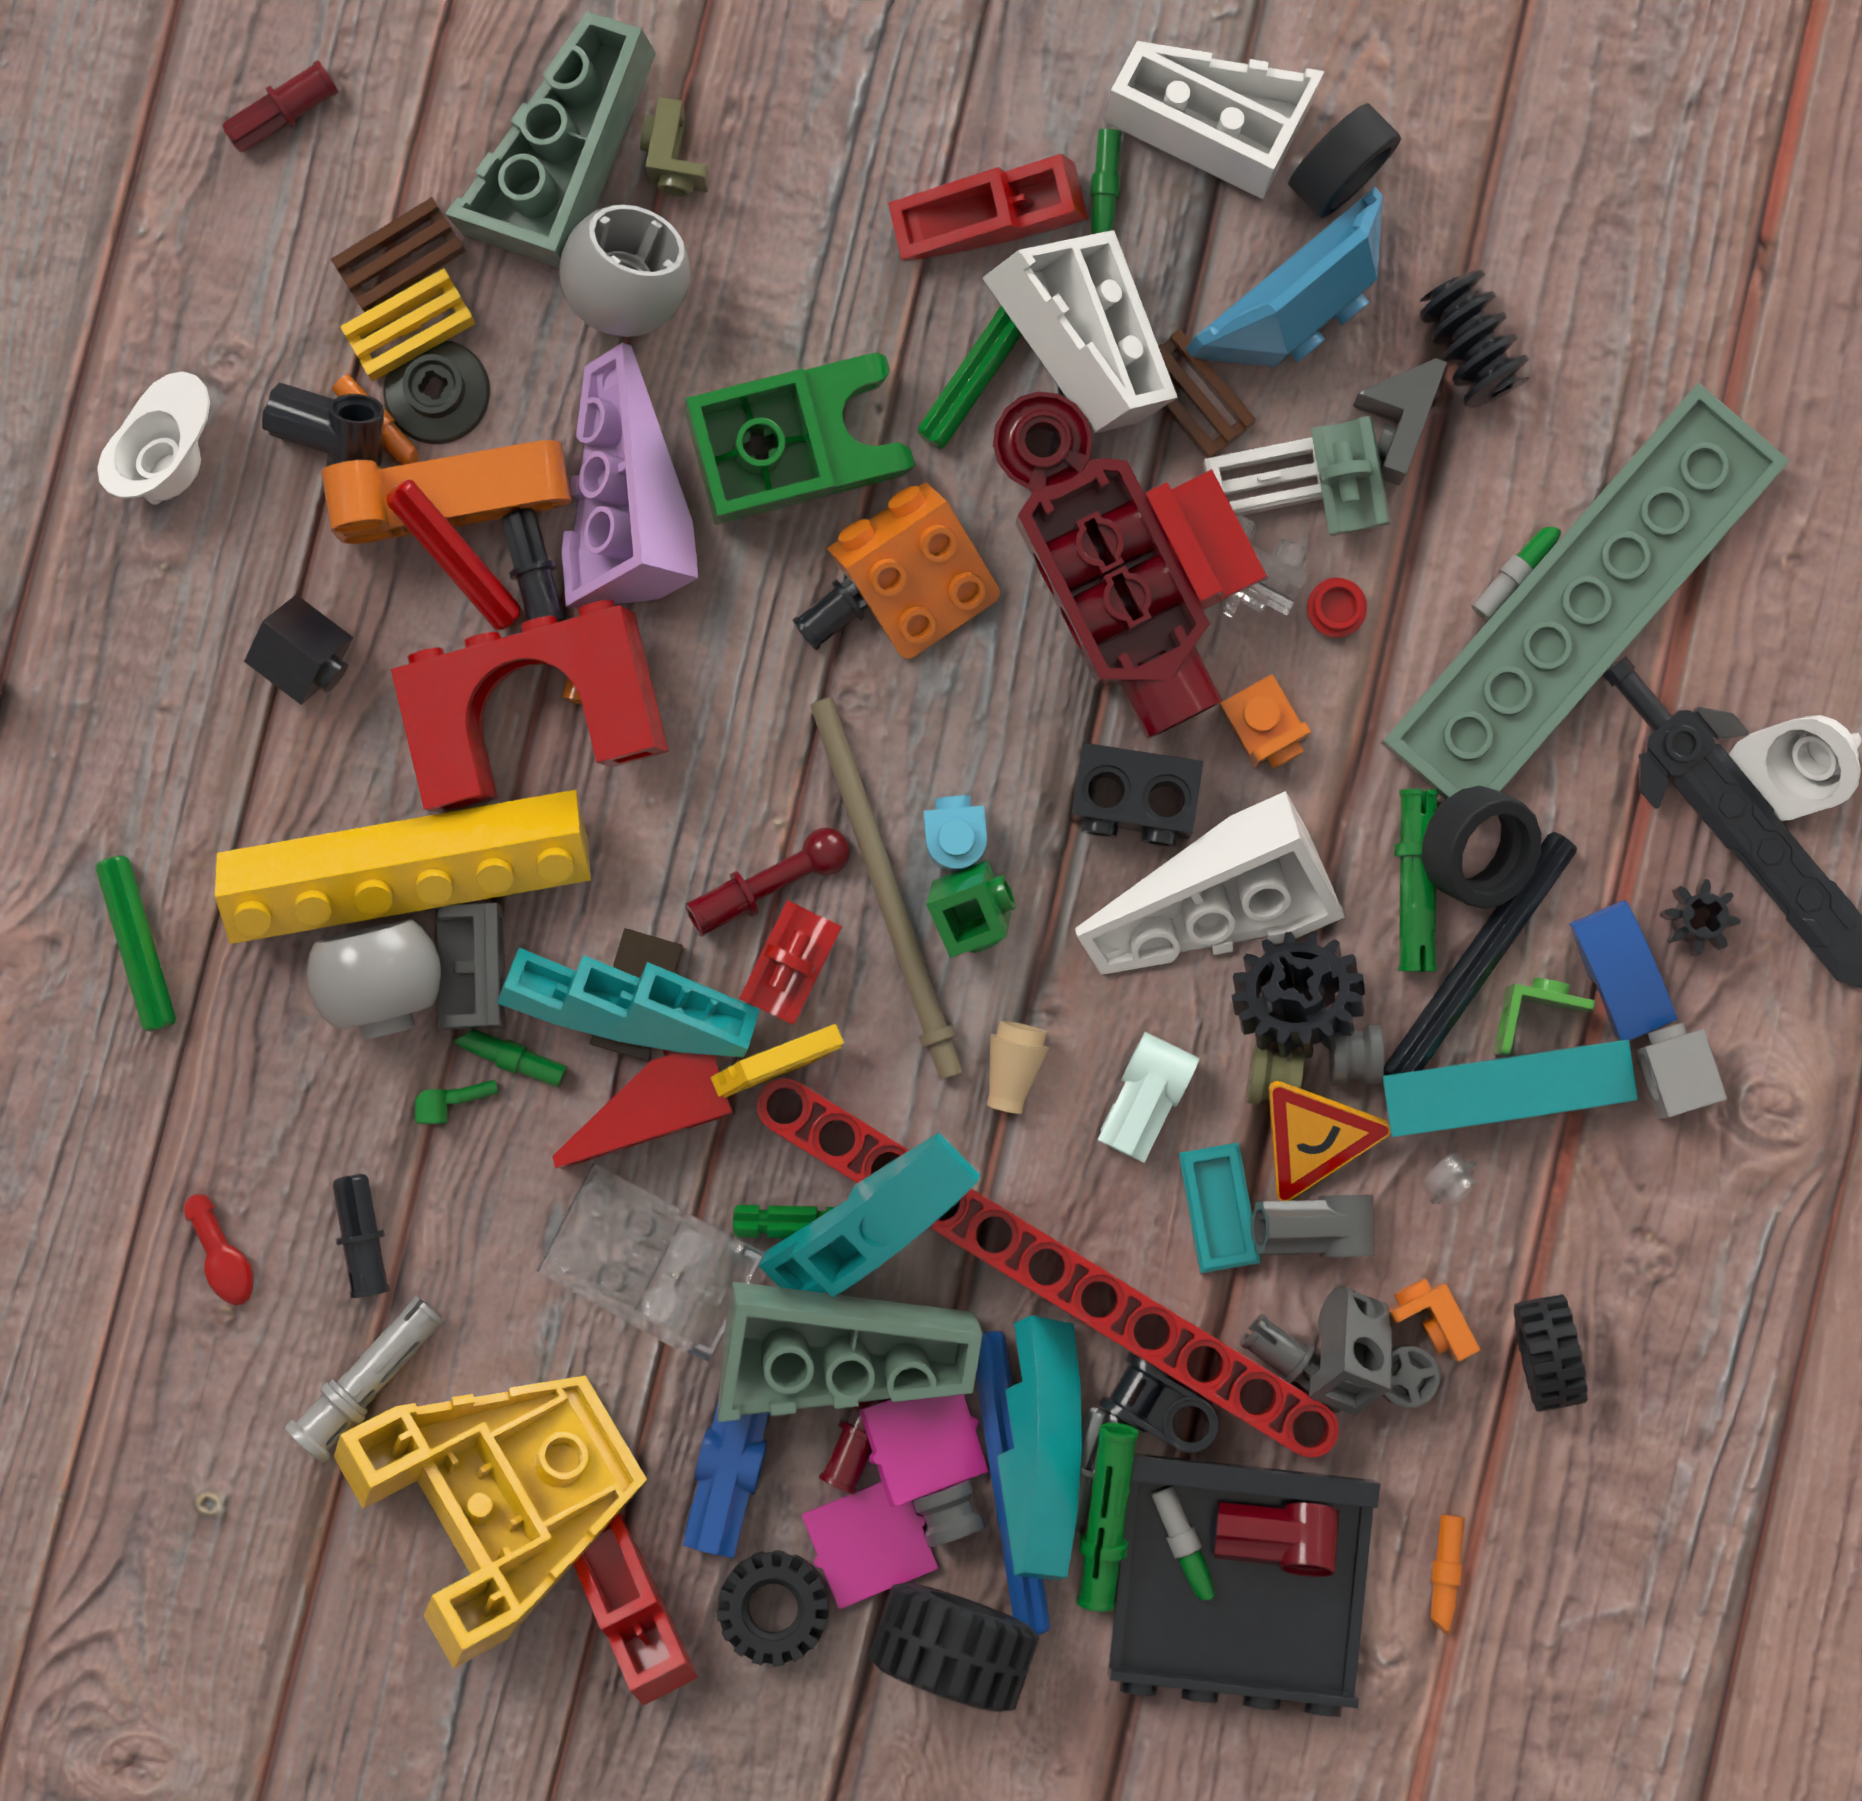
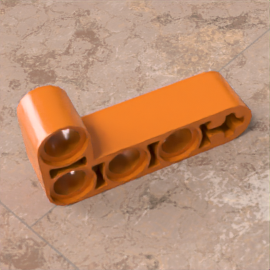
M557 440L522 443L380 469L373 461L354 460L333 464L321 470L331 532L343 544H364L413 535L386 502L389 492L406 479L413 480L453 528L499 520L507 513L517 509L533 508L536 513L564 507L572 501L562 443Z

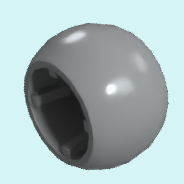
M612 205L592 212L575 226L563 245L559 274L563 294L571 309L581 320L603 333L613 336L633 337L653 332L674 317L687 296L691 267L687 247L677 230L668 221L656 213L641 207Z
M413 919L351 931L314 943L309 954L306 971L308 991L316 1009L325 1021L336 1029L359 1026L362 1039L397 1033L415 1026L413 1012L428 1008L434 1004L439 993L441 981L440 957L433 940L424 928Z

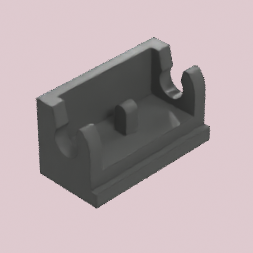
M498 903L438 907V909H435L437 952L440 957L441 981L438 993V1030L506 1028V1006L497 1004L505 982L504 908Z

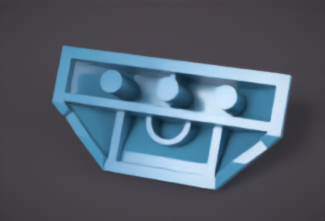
M1374 187L1268 277L1197 334L1185 348L1186 351L1193 358L1276 367L1289 355L1297 363L1309 355L1325 341L1319 330L1334 318L1343 326L1370 303L1363 294L1377 280L1383 205V195L1379 190Z

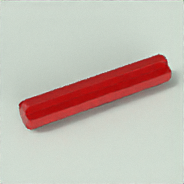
M406 479L389 492L386 499L389 508L489 624L498 631L512 624L520 616L521 609L518 602L413 480Z

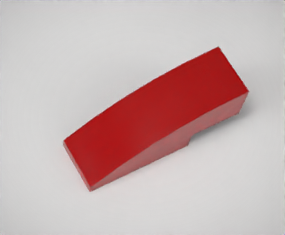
M1062 153L1008 171L996 167L888 202L900 257L905 262L987 247L1088 220L1075 162Z
M619 1512L573 1565L598 1625L610 1642L630 1692L644 1706L699 1677L651 1572L621 1512Z

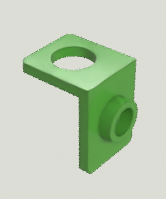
M1534 978L1532 987L1520 984L1506 987L1493 1055L1504 1057L1510 1054L1521 1000L1581 1013L1594 1010L1595 1001L1568 995L1569 984L1543 978Z

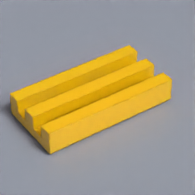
M443 268L340 327L368 377L373 382L476 323L448 273ZM444 292V294H442L441 296H439V297L433 299L432 301L426 303L425 305H423V306L417 308L416 310H414V311L408 313L409 311L415 309L416 307H418V306L424 304L425 302L431 300L432 298H434V297H436V296H438V295H440L441 293ZM452 307L454 308L456 313L372 359L370 353L400 336L404 337L419 329L423 323ZM408 313L407 315L401 317L400 319H398V320L392 322L393 320L399 318L400 316H402V315ZM392 322L391 324L385 326L384 328H382V329L376 331L375 333H373V334L367 336L368 334L374 332L375 330H377V329L383 327L384 325H386V324Z
M833 1024L741 1060L710 1078L718 1096L726 1098L814 1063L842 1048L841 1045L844 1044L837 1025Z

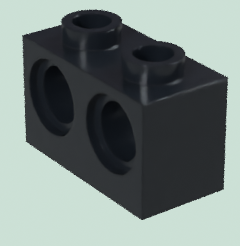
M1083 743L1070 821L1082 823L1081 832L1090 835L1116 838L1119 828L1142 832L1141 841L1144 843L1177 847L1178 838L1189 839L1193 833L1204 761ZM1106 777L1116 781L1122 790V800L1116 806L1110 808L1097 806L1090 799L1088 787L1094 780ZM1158 787L1174 789L1182 800L1181 811L1172 817H1162L1154 813L1148 800L1149 794Z

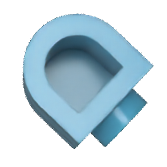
M967 795L935 799V810L923 811L926 847L929 857L936 866L950 873L978 864L984 856L987 843L984 805L972 806L971 796Z

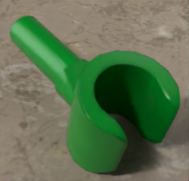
M495 1079L459 1089L424 1090L415 1099V1122L417 1124H447L448 1104H462L498 1094Z

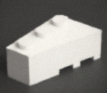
M1137 41L1110 91L1103 121L1263 199L1313 104L1325 71L1306 68L1305 73L1268 68L1269 62L1250 59L1248 64L1212 59V53Z
M1114 230L1020 249L982 278L1067 399L1076 403L1087 417L1092 434L1140 423L1178 398Z

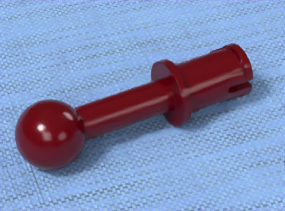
M827 827L816 829L806 837L802 851L746 880L743 879L739 872L735 871L730 874V880L723 883V885L685 903L688 917L701 937L746 913L753 917L759 913L756 901L812 872L827 876L841 871L849 860V843L845 836L836 829Z

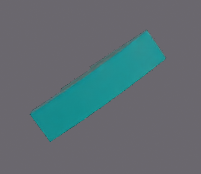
M522 948L517 950L497 1000V1004L552 1024L618 1042L681 1053L732 1057L745 1056L760 1011L759 1008L647 962L640 978L585 955L582 956L575 971Z
M1629 1039L1383 1076L1392 1137L1638 1100Z
M1030 1315L1014 1323L1022 1382L1005 1389L1014 1448L998 1455L997 1459L1014 1575L1061 1581L1067 1578L1078 1512L1082 1454L1081 1384L1074 1323Z

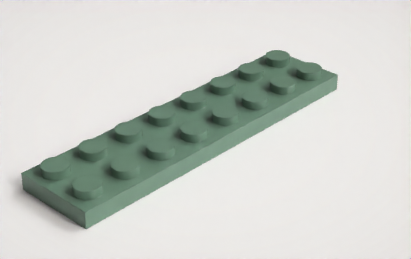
M1698 382L1381 744L1430 787L1439 790L1438 794L1445 800L1461 789L1479 785L1501 791L1790 460Z

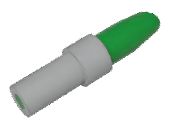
M1556 527L1542 528L1526 543L1517 555H1512L1500 568L1496 579L1472 605L1475 613L1482 619L1489 621L1554 547L1561 535V530Z
M1174 1485L1151 1493V1496L1168 1534L1166 1540L1174 1558H1178L1195 1595L1201 1600L1208 1601L1213 1599L1215 1589L1208 1565L1201 1551L1202 1543L1195 1527L1191 1526Z

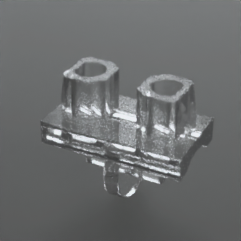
M1234 512L1251 543L1258 528L1252 520ZM1279 539L1272 555L1252 546L1267 578L1229 597L1222 613L1233 618L1239 604L1242 603L1260 613L1263 612L1267 605L1288 616L1309 575L1304 572L1308 556L1307 548L1290 539Z

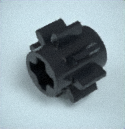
M1708 879L1698 883L1696 895L1691 896L1689 891L1683 886L1675 888L1672 892L1679 904L1675 909L1671 908L1660 912V917L1665 920H1672L1674 932L1669 935L1667 942L1670 944L1681 939L1690 942V954L1694 957L1701 955L1704 950L1705 940H1709L1712 946L1718 950L1726 948L1728 943L1722 932L1726 927H1733L1741 923V919L1729 916L1726 904L1733 898L1732 892L1721 896L1710 893L1711 884ZM1705 906L1711 913V916L1705 921L1707 927L1704 926L1695 930L1689 920L1695 915L1694 909L1697 910Z

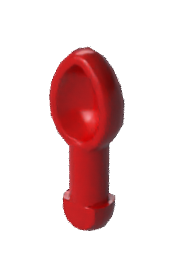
M205 1194L191 1195L184 1203L183 1211L186 1221H191L206 1253L204 1274L208 1284L223 1301L235 1306L243 1305L250 1299L253 1291L254 1275L251 1264L243 1252L227 1242L213 1212L216 1207L211 1199Z

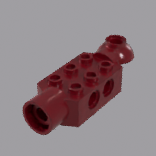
M1038 391L1020 396L1004 409L995 425L994 451L998 464L1007 476L1029 489L1031 493L1017 516L1016 526L1096 685L1121 686L1147 739L1161 734L1221 703L1223 700L1195 646L1210 623L1128 461L1107 458L1091 459L1089 461L1093 437L1088 419L1076 403L1057 393ZM1037 429H1046L1056 436L1059 449L1052 456L1046 458L1037 457L1027 449L1025 443L1027 435Z

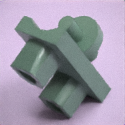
M1365 416L1345 423L1311 428L1329 535L1333 537L1390 525L1391 520L1373 418Z

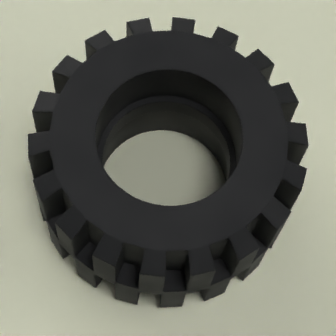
M902 1583L892 1586L868 1658L885 1674L931 1694L983 1710L994 1712L1011 1711L1016 1709L1040 1636L1025 1622L986 1605L928 1586Z

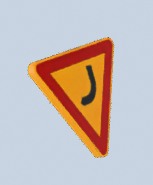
M1281 1081L1272 1082L1269 1086V1102L1277 1198L1280 1201L1292 1200L1388 1137L1391 1133L1388 1121Z

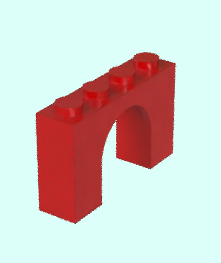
M614 600L596 601L579 607L580 616L560 622L557 621L556 616L531 619L521 624V633L503 638L500 637L499 632L477 634L464 640L466 647L464 649L444 654L443 648L440 647L420 650L407 656L409 664L392 668L391 674L424 810L445 813L498 799L483 736L484 711L495 688L510 674L529 666H555L572 681L581 698L596 763L616 767L669 752L635 612L621 605L615 606Z

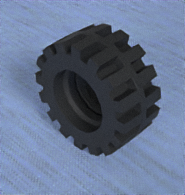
M1564 1294L1515 1303L1513 1311L1515 1330L1518 1336L1517 1342L1528 1390H1530L1531 1399L1536 1411H1547L1586 1403L1588 1400V1390L1585 1380V1367L1582 1362L1581 1346L1577 1338L1578 1333L1573 1323V1315L1568 1306L1567 1298L1564 1297Z

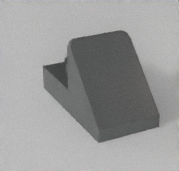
M1435 358L1358 393L1353 403L1354 407L1397 422L1396 427L1385 423L1377 443L1379 457L1383 461L1381 468L1384 481L1400 486L1405 478L1447 362Z

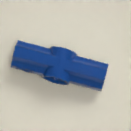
M717 1402L712 1427L707 1426L697 1462L694 1480L698 1481V1485L688 1516L683 1546L713 1555L735 1557L750 1494H755L767 1445V1440H763L768 1418H770V1412L741 1415L740 1420L718 1422Z

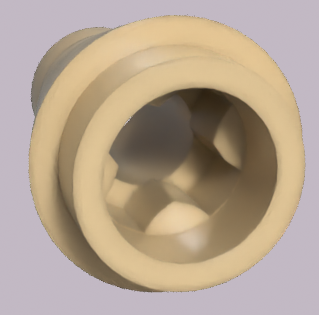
M999 1021L997 1034H990L989 1096L986 1104L988 1107L1009 1113H1022L1025 1099L1049 1050V1047L1044 1045L1047 1031L1022 1023Z

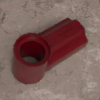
M1219 1502L1214 1558L1279 1565L1280 1570L1298 1576H1333L1336 1566L1340 1512L1333 1507L1314 1503H1292L1286 1505L1284 1509Z

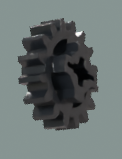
M1285 932L1284 945L1276 947L1268 939L1261 941L1264 954L1262 957L1259 958L1246 953L1243 957L1245 972L1234 973L1235 994L1231 996L1234 1013L1239 1015L1242 1033L1248 1035L1255 1032L1259 1049L1264 1050L1273 1042L1278 1043L1280 1057L1287 1058L1292 1047H1301L1305 1058H1312L1314 1044L1321 1042L1330 1051L1336 1049L1334 1034L1337 1031L1344 1035H1353L1355 1032L1353 1017L1363 1016L1365 1012L1363 995L1366 994L1363 974L1358 973L1356 958L1353 954L1341 956L1339 941L1334 939L1323 948L1318 944L1317 932H1310L1306 937L1305 943H1296L1293 933ZM1333 1004L1331 1008L1327 1011V1006Z

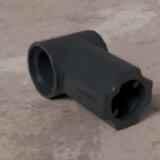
M281 382L270 391L269 399L262 415V429L268 431L270 436L328 453L330 465L354 460L373 461L378 467L382 463L384 408L377 399L362 394H347L332 399Z

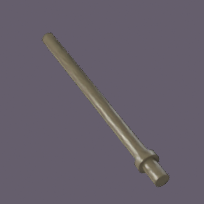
M833 697L816 701L810 707L924 1033L919 1036L922 1048L929 1047L940 1080L963 1073L952 1042V1038L957 1035L953 1025H946Z

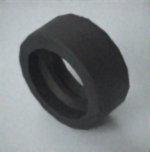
M1369 103L1361 105L1343 118L1313 147L1292 173L1288 185L1320 218H1324L1345 204L1376 174L1396 150L1401 141V136Z
M1480 785L1465 788L1443 801L1431 817L1422 841V863L1428 880L1441 892L1466 905L1481 909L1500 906L1519 894L1533 876L1541 855L1542 833L1536 815L1523 802L1500 791ZM1498 815L1501 824V835L1495 856L1484 870L1472 878L1465 879L1462 871L1463 852L1469 837L1478 825L1491 816Z

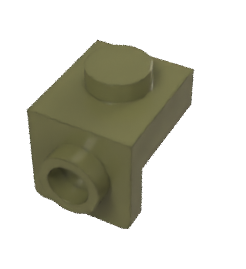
M658 97L655 115H645L640 139V150L648 151L646 170L650 183L658 184L657 188L664 193L681 197L692 196L693 190L708 192L710 177L707 166L678 160L686 122L683 102L681 100Z

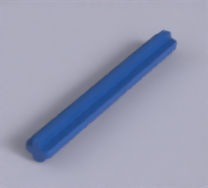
M998 1330L982 1332L976 1383L1013 1617L1025 1622L1040 1635L1048 1632L1051 1627L1044 1579L1014 1575L997 1459L998 1455L1014 1448L1005 1390L1013 1386L1006 1335L1003 1331Z

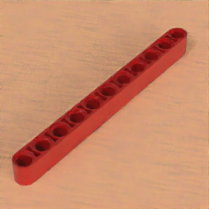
M777 1079L768 1083L760 1092L757 1100L758 1115L762 1123L770 1130L856 1183L872 1174L874 1161L879 1156L885 1153H894L901 1156L909 1151L904 1146L792 1079ZM781 1090L797 1092L803 1102L801 1115L790 1124L775 1122L769 1113L771 1098ZM841 1121L847 1123L855 1133L853 1148L842 1156L827 1154L820 1143L822 1130L832 1122ZM971 1188L959 1200L958 1212L952 1218L945 1221L936 1220L929 1227L1293 1452L1305 1457H1319L1328 1453L1336 1444L1339 1435L1338 1421L1334 1413L1324 1404L1309 1398V1395L974 1189ZM988 1217L1003 1219L1011 1229L1009 1245L998 1253L984 1251L976 1240L978 1225ZM1041 1249L1055 1251L1063 1261L1061 1277L1050 1285L1037 1283L1029 1273L1028 1264L1030 1258ZM1095 1281L1107 1283L1115 1293L1113 1309L1102 1317L1089 1315L1081 1304L1083 1290L1088 1284ZM1155 1313L1164 1319L1168 1334L1160 1346L1154 1349H1146L1137 1343L1134 1337V1327L1140 1317ZM1200 1346L1212 1347L1217 1352L1220 1362L1218 1372L1213 1378L1206 1381L1193 1379L1187 1370L1189 1354ZM1251 1379H1264L1272 1390L1270 1405L1259 1413H1249L1240 1403L1239 1394L1241 1388ZM1306 1411L1317 1412L1324 1422L1322 1437L1312 1445L1299 1444L1293 1435L1292 1426L1299 1414Z

